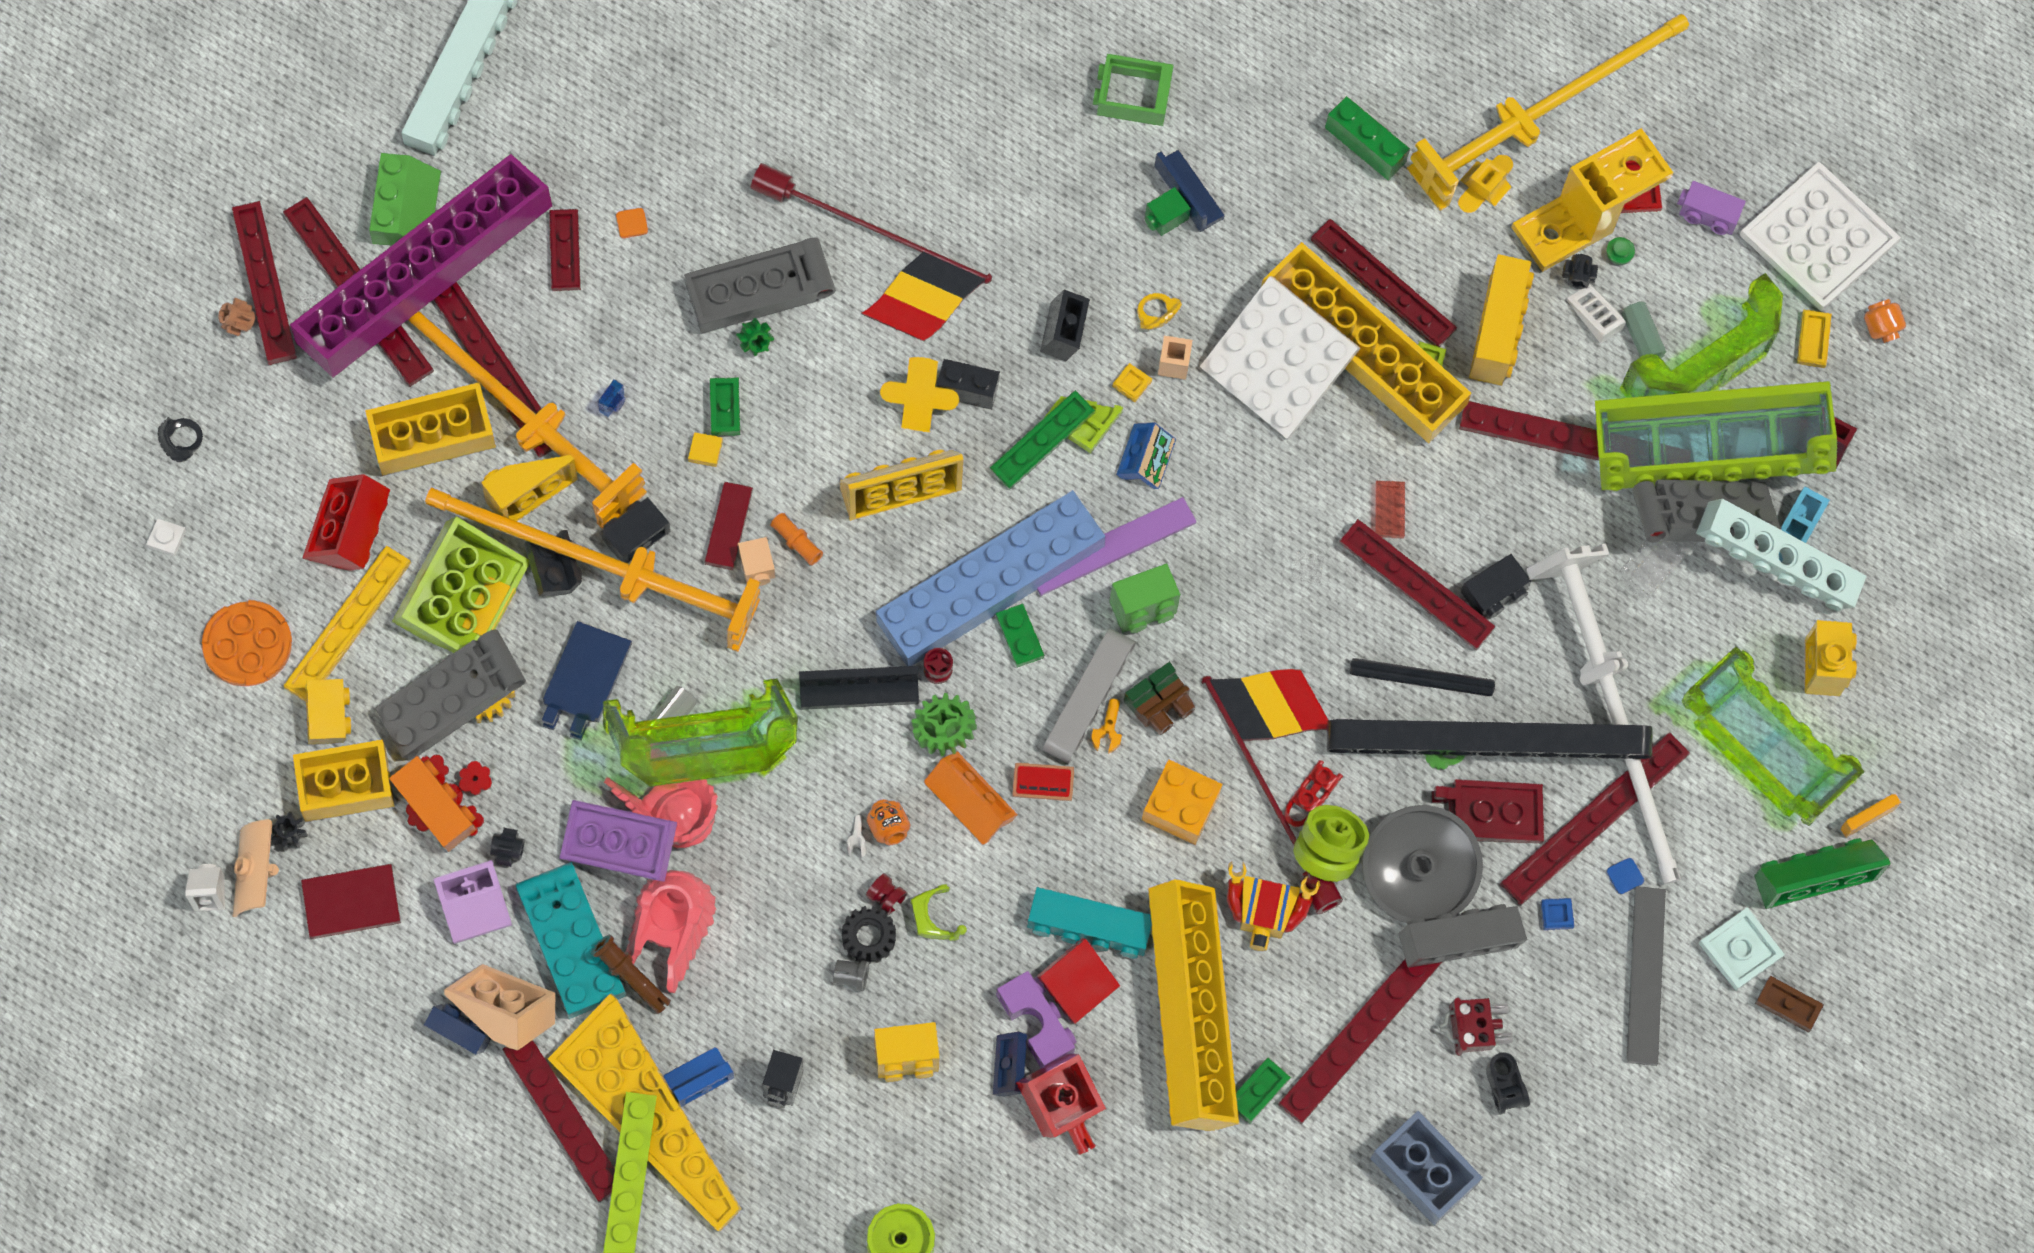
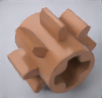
M234 298L233 304L224 303L218 315L219 322L222 323L221 328L227 330V333L236 336L240 335L241 330L249 331L255 322V313L251 311L252 306L238 298Z

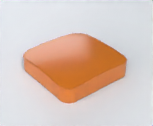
M629 209L619 211L616 214L621 238L641 236L648 233L644 209Z

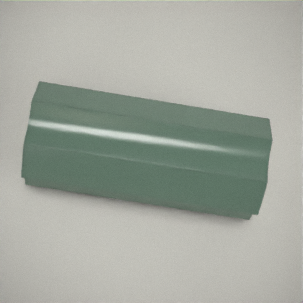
M1639 301L1625 307L1621 314L1626 321V326L1642 363L1646 364L1664 357L1667 351L1646 303Z

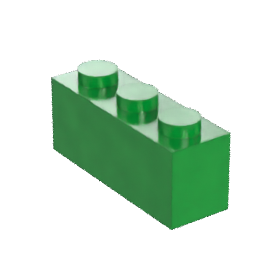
M1346 96L1328 114L1325 129L1388 181L1407 162L1410 148L1349 97Z

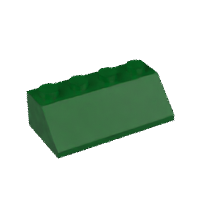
M1861 838L1846 842L1844 847L1834 849V846L1831 845L1818 849L1816 851L1817 854L1806 856L1805 853H1799L1789 857V861L1778 864L1777 860L1763 863L1754 877L1765 909L1876 881L1891 865L1890 860L1872 839L1862 842Z

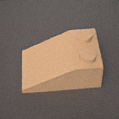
M484 964L444 989V995L493 1041L503 1044L510 1049L519 1050L555 1024V992Z

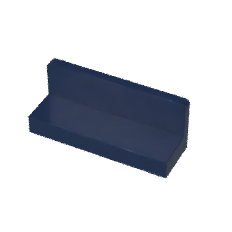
M1179 150L1166 157L1162 151L1156 154L1154 167L1170 189L1175 187L1191 208L1190 218L1200 232L1224 219V213Z

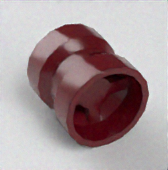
M934 648L927 652L923 667L926 679L934 684H942L951 678L953 673V657L950 652L943 648Z
M883 873L866 892V897L872 902L877 901L881 905V910L883 909L887 915H890L895 911L893 908L895 903L901 904L908 892L902 887H896L892 883V878Z

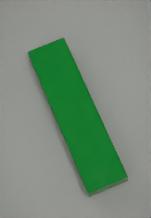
M1076 390L1073 391L996 461L990 469L1010 490L1096 413L1095 410Z

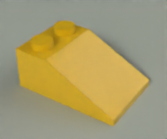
M571 455L507 465L500 470H492L484 477V481L481 484L485 501L490 509L496 514L518 521L577 481L578 478L574 458Z

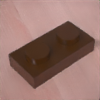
M1772 976L1768 977L1755 1002L1756 1005L1808 1033L1812 1030L1824 1006L1823 1003Z

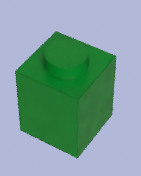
M1174 187L1147 203L1144 219L1152 231L1157 230L1160 236H1163L1189 220L1191 208Z

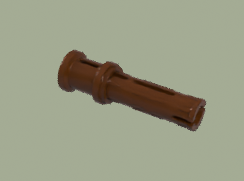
M610 934L602 938L592 949L591 954L594 957H599L609 967V972L612 975H619L656 1014L664 1011L666 1008L663 1005L668 1006L671 1000L632 963V956L628 952L624 953L613 942L614 938Z

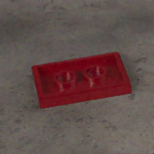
M392 864L301 880L311 940L401 924Z

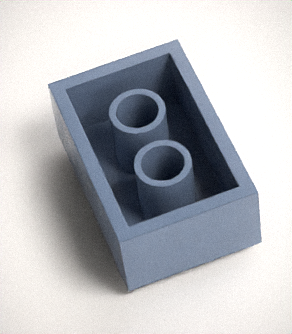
M1419 1111L1413 1114L1384 1141L1370 1158L1434 1226L1462 1201L1483 1178Z

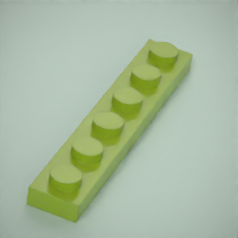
M626 1092L603 1253H635L657 1098L655 1095Z

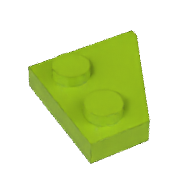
M1060 396L1046 416L1067 397ZM1086 400L1096 413L1070 435L1068 439L1091 454L1123 413V407L1120 405H1114V407L1097 405L1095 401Z

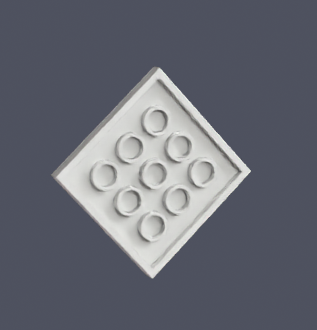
M1820 162L1815 164L1742 229L1740 236L1821 312L1893 248L1901 238Z
M1270 276L1200 367L1285 438L1289 439L1360 350V347L1273 276Z

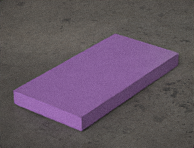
M572 800L559 859L665 882L677 822Z

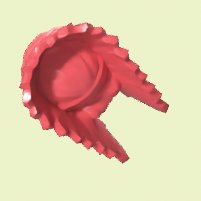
M645 743L640 745L642 756L653 771V775L660 782L655 784L653 789L643 799L638 798L635 794H632L608 777L604 783L612 788L611 792L625 803V807L631 810L632 813L677 822L673 847L686 848L701 843L712 831L718 805H716L718 796L714 792V786L707 784L706 776H698L695 770H688L683 763H678L675 758L669 760L665 753L662 754L657 748L652 750Z
M682 870L667 871L665 882L648 879L647 884L643 885L641 894L636 900L638 903L634 911L636 918L628 938L630 942L626 948V952L632 956L633 964L641 954L646 941L671 949L667 961V990L670 993H675L678 982L684 979L686 970H689V961L695 958L696 950L699 949L702 938L708 935L707 927L712 926L714 923L712 915L716 911L714 905L716 897L711 894L710 886L694 874Z

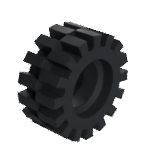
M863 906L860 911L855 909L850 917H846L845 924L842 926V942L844 950H847L851 958H856V961L859 963L862 960L868 961L869 964L872 961L878 963L883 957L887 958L890 955V951L894 949L896 927L891 916L888 917L886 915V911L882 909L880 912L874 906L871 909ZM873 925L878 928L881 934L880 940L872 946L861 944L857 938V933L861 927Z

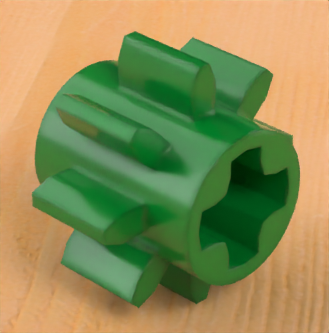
M756 318L751 322L742 323L741 333L736 334L737 338L741 341V349L744 352L750 349L754 356L763 351L768 352L770 341L775 339L769 333L771 327L768 323L764 322L760 325Z

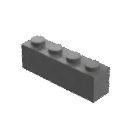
M1505 904L1492 906L1488 911L1479 912V909H1470L1462 912L1460 916L1452 917L1451 913H1445L1436 916L1434 920L1425 921L1424 918H1416L1408 921L1407 926L1398 933L1408 968L1512 950L1527 941L1518 906L1506 908Z

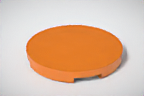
M248 600L247 602L235 603L228 607L224 606L211 617L203 632L202 650L208 667L218 678L236 686H254L269 681L284 668L292 650V635L285 618L278 610L264 602Z

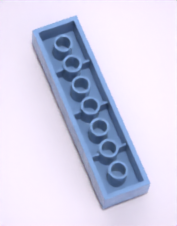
M1072 490L876 611V622L906 666H913L923 660L929 650L943 648L994 617L997 612L1012 606L1036 591L1044 583L1105 547L1106 536Z

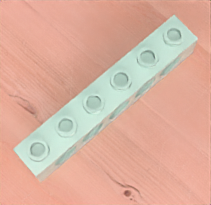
M1724 499L1708 502L1696 534L1705 538L1707 544L1714 547H1723L1730 551L1729 555L1733 558L1753 563V567L1756 570L1777 576V580L1782 584L1802 589L1801 593L1803 595L1826 602L1825 606L1834 611L1855 607L1867 577L1861 572ZM1731 526L1733 527L1735 532L1734 537L1731 535L1730 532ZM1755 539L1758 541L1759 544L1758 550L1756 549L1754 544ZM1779 552L1782 554L1783 557L1782 563L1779 560ZM1803 565L1806 567L1807 570L1806 575L1803 572ZM1827 577L1830 580V588L1827 585Z

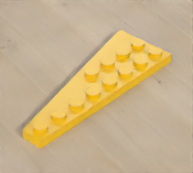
M609 994L556 1049L548 1060L619 1132L621 1131L626 1092L657 1096L648 1161L717 1231H721L738 1214L741 1207L618 999L613 994Z

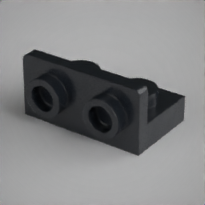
M561 530L556 535L559 538L572 542L567 530ZM528 541L524 543L539 597L567 595L572 593L582 583V572L577 565L576 559Z

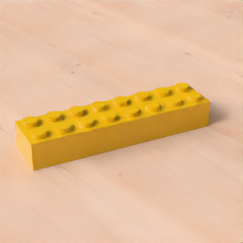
M1303 242L1291 251L1262 280L1261 287L1270 276H1273L1359 346L1360 350L1345 369L1428 444L1467 406L1472 393Z
M1174 879L1148 888L1163 1034V1053L1167 1075L1166 1083L1170 1106L1169 1114L1172 1126L1215 1131L1239 1124L1216 893L1213 887Z

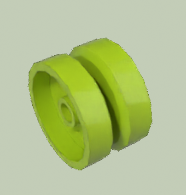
M1333 805L1315 807L1309 812L1303 829L1295 841L1293 848L1295 859L1304 870L1322 880L1337 882L1348 879L1354 873L1360 856L1363 855L1368 844V829L1358 816L1347 809Z
M897 1203L884 1207L873 1217L868 1227V1253H934L935 1231L932 1222L922 1210L911 1204ZM903 1237L907 1238L904 1244H898L895 1241V1238L901 1240Z

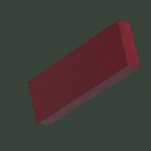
M578 209L549 210L552 291L581 290Z
M724 481L707 549L705 565L734 570L738 554V543L741 542L753 487Z

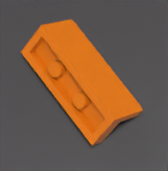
M958 751L956 754L952 753L942 758L924 780L928 788L982 844L988 843L999 828L1012 822L1018 815Z

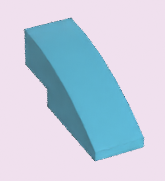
M1804 486L1785 519L1781 530L1806 543L1830 500ZM1779 552V560L1782 563L1783 557L1782 554Z

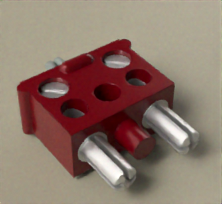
M1457 997L1450 1004L1449 1011L1444 1016V1022L1439 1024L1440 1032H1444L1447 1039L1454 1044L1455 1053L1458 1056L1466 1052L1492 1050L1496 1044L1512 1043V1033L1494 1034V1029H1503L1502 1018L1492 1019V1015L1508 1014L1509 1006L1507 1003L1490 1004L1489 998L1460 1000ZM1449 1016L1451 1018L1453 1038L1449 1030L1444 1028L1449 1022Z

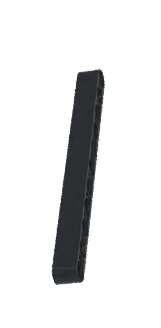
M1333 719L1327 721V752L1649 759L1653 757V728L1647 725Z

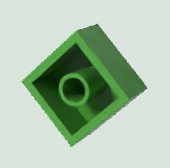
M1166 563L1113 582L1109 603L1122 633L1129 630L1131 633H1137L1147 627L1146 624L1157 621L1161 624L1173 619L1174 614L1177 613L1181 594Z

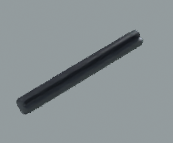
M1353 658L1349 669L1350 674L1354 676L1483 696H1492L1495 690V681L1493 679Z

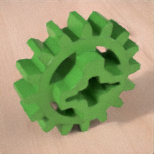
M944 693L943 699L938 700L936 695H933L932 703L929 704L924 700L922 701L924 709H915L914 711L916 718L912 719L911 723L914 729L912 731L915 740H918L921 748L927 746L930 754H933L936 749L939 750L941 756H944L948 749L953 754H956L957 746L964 749L967 747L965 739H974L972 730L977 729L974 710L970 709L967 700L961 703L959 695H956L952 700L949 699L948 693Z

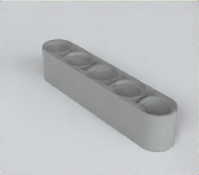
M1110 628L1108 629L1050 732L1043 751L1068 764L1071 763L1074 751H1077L1086 736L1085 731L1088 725H1092L1099 712L1098 708L1101 702L1106 700L1113 687L1112 683L1115 677H1118L1127 662L1128 653H1132L1136 641Z

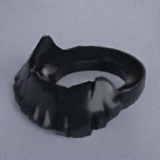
M167 417L164 423L162 422L161 426L158 427L157 434L161 448H163L167 456H170L176 462L187 461L202 444L203 433L201 427L191 419L180 418L173 420ZM181 427H190L197 435L195 443L188 447L175 446L171 442L170 437Z

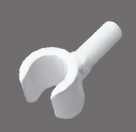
M860 815L855 816L853 835L847 839L848 855L850 857L854 848L861 849L862 857L866 854L865 839L861 833L862 816Z

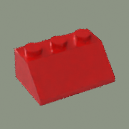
M365 474L329 479L302 558L348 571L364 569L370 558V550L374 538L379 532V523L388 505L387 499L391 489Z

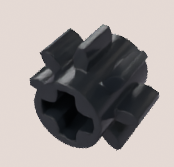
M1575 254L1571 257V260H1565L1562 278H1568V285L1570 287L1585 289L1589 286V283H1595L1598 265H1592L1593 259L1588 255Z
M291 811L284 817H280L277 814V822L275 825H272V833L276 834L271 839L272 843L276 845L281 842L284 851H287L289 846L294 844L300 848V837L308 836L306 830L299 829L305 824L303 818L295 820ZM288 826H292L294 831H289L288 835L284 836L282 831H287Z
M503 827L501 834L494 833L490 855L496 856L497 864L511 867L512 860H521L525 839L518 838V830Z

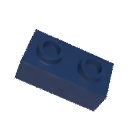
M450 1003L433 1006L424 1026L475 1055L485 1051L491 1038L472 1020L462 1016V1011L458 1007Z

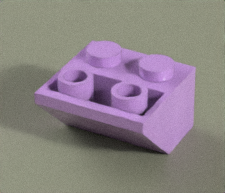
M492 860L434 878L454 944L512 926Z

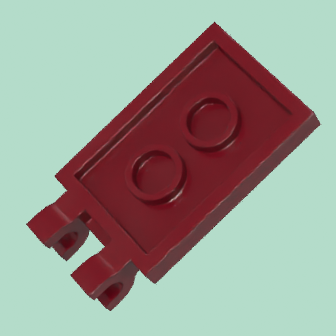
M1455 779L1453 788L1435 786L1434 791H1431V803H1449V811L1469 826L1477 841L1542 844L1544 842L1543 784Z

